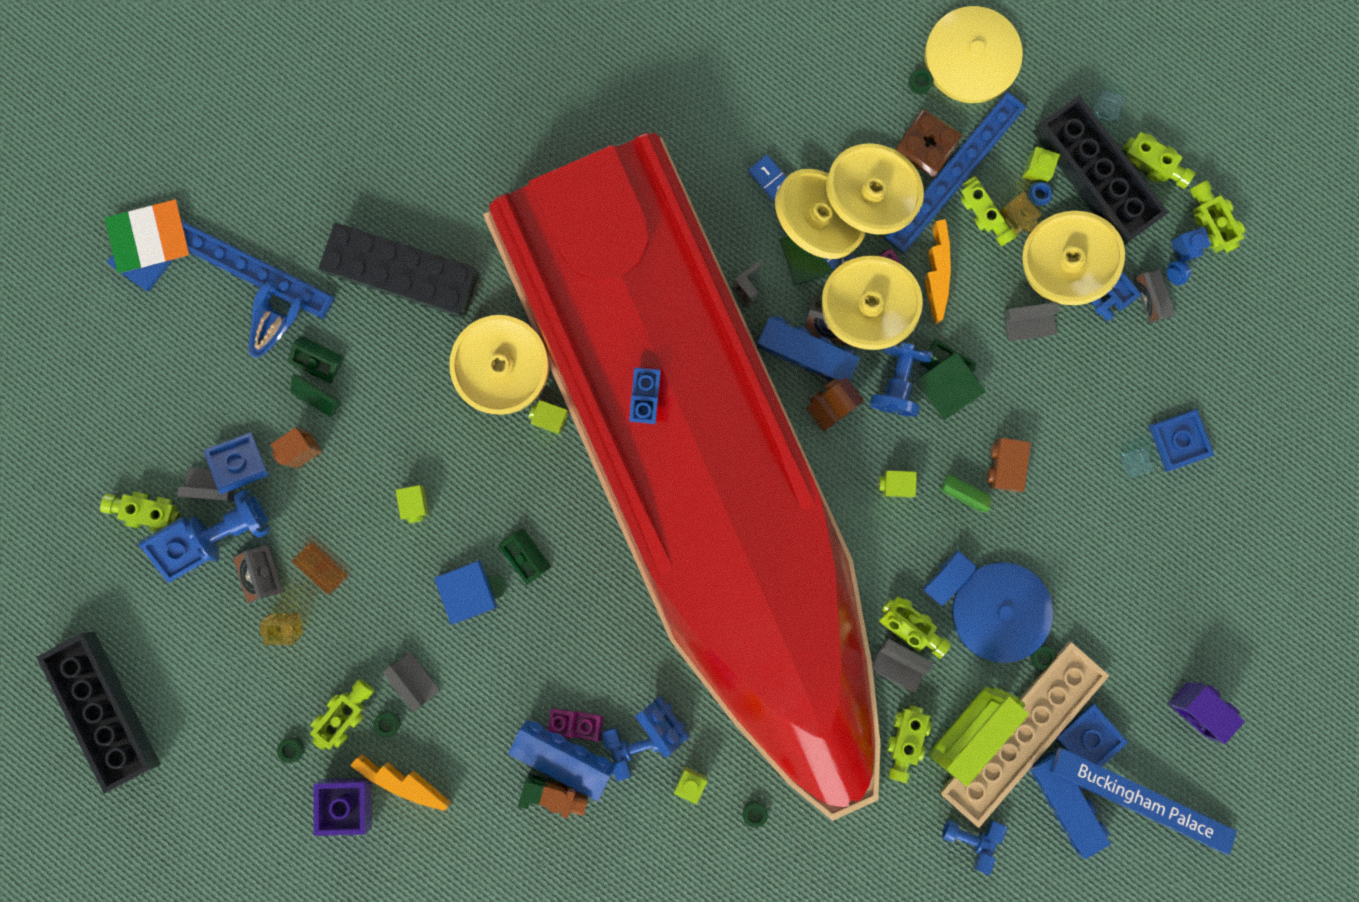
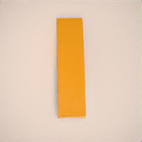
M946 219L936 221L932 226L936 246L931 247L928 251L932 272H928L923 277L933 324H939L943 320L949 295L951 262Z
M363 754L357 757L350 765L375 784L417 804L445 811L452 803L414 770L405 777L390 763H386L380 769Z

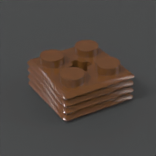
M922 109L895 150L904 155L914 166L934 178L962 138V134ZM927 140L932 141V145L929 148L925 146Z

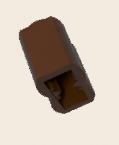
M847 377L841 381L837 378L825 386L828 390L826 393L823 394L819 391L809 399L812 404L806 409L823 431H826L864 402V399Z

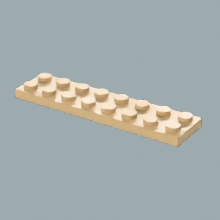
M1068 642L1057 654L1056 659L1038 676L1020 697L1019 700L1026 704L1023 709L1029 713L1028 717L968 787L952 776L939 793L979 828L1109 675L1072 642Z

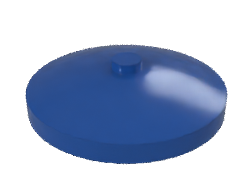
M991 563L981 566L973 571L954 595L952 621L955 631L962 643L970 651L986 660L1008 663L1024 659L1033 654L1044 643L1051 629L1053 607L1048 590L1035 574L1019 565Z

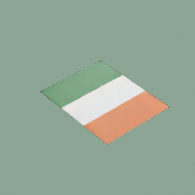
M176 199L104 218L118 274L189 255Z

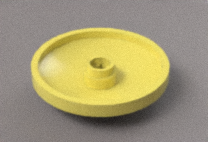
M967 6L949 12L936 23L928 37L924 56L926 69L931 72L934 85L942 93L960 102L982 103L998 97L1011 86L1020 71L1023 51L1020 37L1008 19L989 8Z
M860 144L843 151L833 162L826 180L828 199L835 212L850 226L871 234H889L905 228L913 221L923 202V183L914 165L898 151L879 144Z
M801 169L791 173L781 183L775 197L776 213L788 236L807 252L822 258L838 259L852 253L862 242L865 232L850 226L833 209L826 190L828 173L816 169Z
M1066 211L1046 218L1029 234L1023 249V270L1031 287L1042 297L1064 305L1086 304L1107 294L1118 282L1125 262L1124 244L1115 227L1104 218L1085 211Z
M862 256L843 263L829 276L822 294V312L831 331L847 344L869 350L888 348L906 339L915 329L923 306L922 292L912 273L898 262L880 256Z
M506 315L487 316L470 324L456 339L450 355L451 379L459 395L475 409L497 415L515 413L534 402L544 389L549 374L548 351L540 335L525 322Z

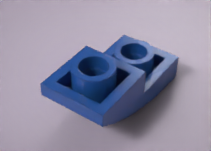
M634 367L629 422L656 424L661 369Z
M957 550L941 565V570L923 586L924 591L943 606L976 569V565L962 552Z

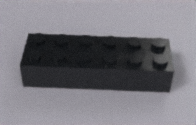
M1080 95L1042 121L1033 131L1046 150L1060 154L1057 162L1059 168L1093 213L1104 218L1115 227L1124 245L1169 213Z
M334 222L318 267L326 275L462 319L465 317L479 276V272L475 267Z
M95 631L81 633L36 657L104 794L161 765Z

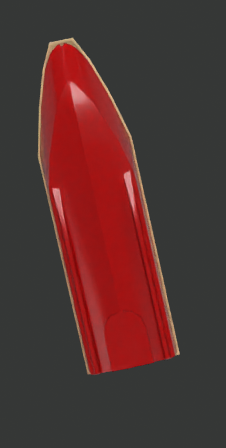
M645 132L636 136L632 141L617 147L613 145L532 179L529 181V185L510 194L504 193L495 197V200L489 204V212L483 214L532 328L540 335L546 346L551 371L671 643L735 726L792 788L832 821L877 801L879 798L880 734L872 661L853 559L662 137L659 138L656 133L648 134ZM634 367L661 369L656 424L629 422Z

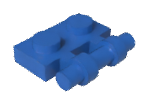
M1122 271L1116 285L1106 294L1108 299L1104 302L1099 298L1092 301V304L1096 307L1094 309L1098 315L1101 314L1106 321H1109L1115 316L1110 310L1112 305H1115L1121 311L1142 294Z
M660 695L635 717L664 758H666L690 736L685 730L686 726L682 721L679 722L671 711L673 709L669 702L666 703Z

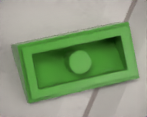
M950 474L946 475L940 491L981 513L989 511L991 505L990 495Z

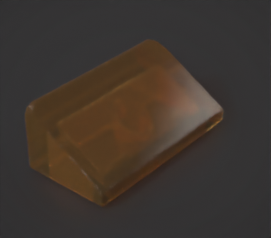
M313 543L309 544L291 561L328 595L333 594L349 576Z

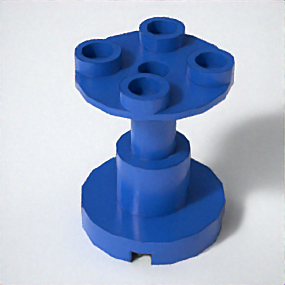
M900 343V347L894 345L882 349L884 353L897 357L898 361L894 378L888 379L885 394L872 395L870 406L887 413L896 412L901 416L917 417L920 405L909 401L913 385L908 382L913 361L930 362L933 353L926 350L915 351V346L908 343Z
M244 489L235 494L234 499L237 508L224 514V521L209 529L197 517L190 518L189 525L185 527L186 533L190 539H195L200 547L198 549L199 555L205 562L209 560L216 562L219 560L220 556L216 541L231 533L234 536H238L250 529L258 538L270 533V526L265 527L264 523L268 522L263 508L254 496L250 498L247 496L250 493L248 490Z

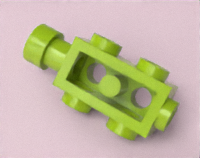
M1140 132L1135 138L1130 137L1122 149L1126 152V157L1135 169L1139 170L1140 168L1147 172V178L1156 183H1160V181L1165 183L1171 178L1176 181L1175 184L1185 189L1196 173L1188 167L1184 169L1178 164L1183 157L1174 148L1158 143L1156 138L1150 134Z
M976 176L963 184L965 189L961 192L964 196L960 199L967 210L972 208L977 215L973 219L981 231L983 229H986L987 232L993 230L997 236L996 240L1001 247L1018 236L1013 228H1009ZM978 189L983 192L981 199H977L974 196L975 191ZM990 210L996 212L997 216L995 219L988 218Z
M1206 180L1189 190L1193 198H1197L1201 205L1193 210L1195 214L1194 219L1199 227H1205L1211 243L1209 247L1215 253L1223 249L1228 253L1240 247L1239 241L1245 238L1243 236L1245 228L1239 220L1235 221L1231 214L1233 212L1232 203L1228 199H1223L1222 195L1214 198L1210 191L1212 187L1209 181Z
M133 491L132 496L123 494L122 499L117 495L106 493L100 504V511L102 513L111 515L118 513L117 519L124 520L125 526L140 528L141 524L150 526L149 531L156 532L181 518V513L177 511L178 506L172 505L173 500L157 497V500L153 501L147 499L148 494ZM132 505L135 506V512L133 514H131ZM156 510L160 512V517L158 519L154 518V516L156 515Z
M897 596L894 600L890 598L881 610L884 613L879 622L917 652L928 646L932 650L931 653L941 659L950 649L952 643L945 637L940 638L935 634L937 626L932 623V619L928 615L920 614L912 608V603L909 600L901 599Z
M358 679L352 686L353 690L350 694L347 692L341 694V696L336 694L327 704V707L330 708L324 716L322 714L318 715L310 725L314 728L310 735L314 737L312 742L315 746L322 750L325 748L330 750L335 746L339 748L348 737L345 734L351 726L355 728L364 717L361 713L366 707L361 703L364 699L368 700L374 692V689L368 683ZM346 705L352 708L351 714L345 712ZM330 725L336 727L335 734L329 732Z
M910 705L909 709L902 708V712L896 713L894 719V727H897L895 737H890L887 745V751L891 752L890 757L895 759L894 766L889 771L888 778L908 783L910 764L917 765L918 761H922L924 757L925 746H923L925 736L930 734L932 722L929 721V715L923 714V708ZM917 720L919 722V726L917 729L913 730L911 728V722ZM907 745L912 746L910 754H905L904 748Z

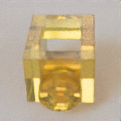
M1025 191L1000 211L1017 235L1023 230L1028 233L1039 224L1037 219L1041 216L1026 197ZM1021 210H1023L1027 217L1021 215Z
M295 612L294 614H269L261 621L259 629L261 636H263L264 645H293L301 638L300 612Z

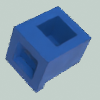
M1205 227L1182 234L1171 241L1177 260L1183 262L1203 256V250L1211 246Z

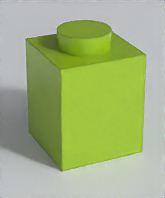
M1036 147L1028 156L1022 178L1034 182L1047 183L1053 177L1060 154Z
M539 400L537 405L533 404L529 418L532 419L531 424L533 426L561 435L569 412L566 409Z
M884 471L883 476H879L878 489L882 491V497H916L917 472Z
M418 485L395 490L400 519H408L410 524L423 521V516L429 515L425 486Z
M684 766L674 787V794L697 805L708 782L707 776Z

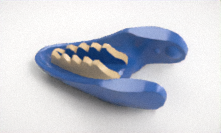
M273 281L264 284L260 288L253 303L249 353L256 358L264 355L276 344L292 325L303 304V298L298 296L293 299V304L287 316L274 311L269 304L272 294L276 290V283Z

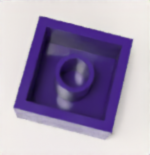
M1187 682L1168 703L1205 738L1222 744H1226L1245 722L1239 716L1240 711L1229 702L1225 703L1219 698L1221 693L1211 685L1205 686L1200 682L1198 684Z
M368 778L320 779L313 784L314 836L365 835L372 829L371 781Z

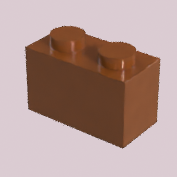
M297 427L270 444L274 449L272 455L280 465L284 464L294 468H300L322 452L310 432Z
M1000 438L995 443H992L990 457L993 458L992 468L989 467L987 472V482H990L989 488L1017 493L1025 492L1031 442Z

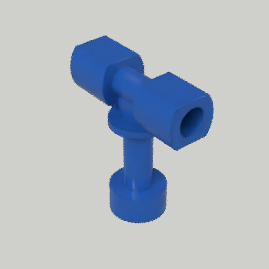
M617 727L601 732L606 750L610 749L614 760L612 764L616 766L614 770L616 781L630 778L633 775L628 762L632 760V754L651 748L654 752L659 751L650 737L633 744H628L626 740H621Z
M948 819L942 831V838L953 842L956 838L975 846L974 851L978 855L973 868L990 875L996 860L993 857L997 843L1002 844L1008 827L990 820L986 833H980L979 836H975L959 829V823Z

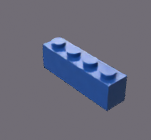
M775 316V318L769 317L756 345L757 348L831 382L836 378L841 381L845 377L850 381L860 359L855 356V351L847 347L837 348L833 346V341L820 336L819 339L810 335L811 332L803 327L798 326L797 329L788 325L789 322L779 316Z
M529 720L519 729L508 755L596 801H599L616 767L608 759L598 757L588 752L585 747L575 745L567 741L564 736L552 733L544 729L541 724Z
M1052 751L1039 758L1029 770L1076 853L1085 860L1111 845L1107 838L1110 834L1101 821H1097L1094 815L1097 811L1089 799L1085 800L1082 794L1084 788L1050 772L1056 752Z

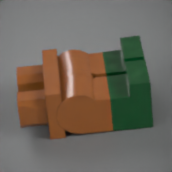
M528 773L518 807L528 810L530 803L545 806L553 813L562 812L561 817L568 818L570 812L584 816L588 796L577 792L571 787L568 788L562 782Z

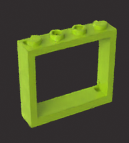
M985 686L928 752V755L948 773L968 787L1028 717L1029 713L1023 709L1026 704L1014 694L1011 695L996 687L991 689Z

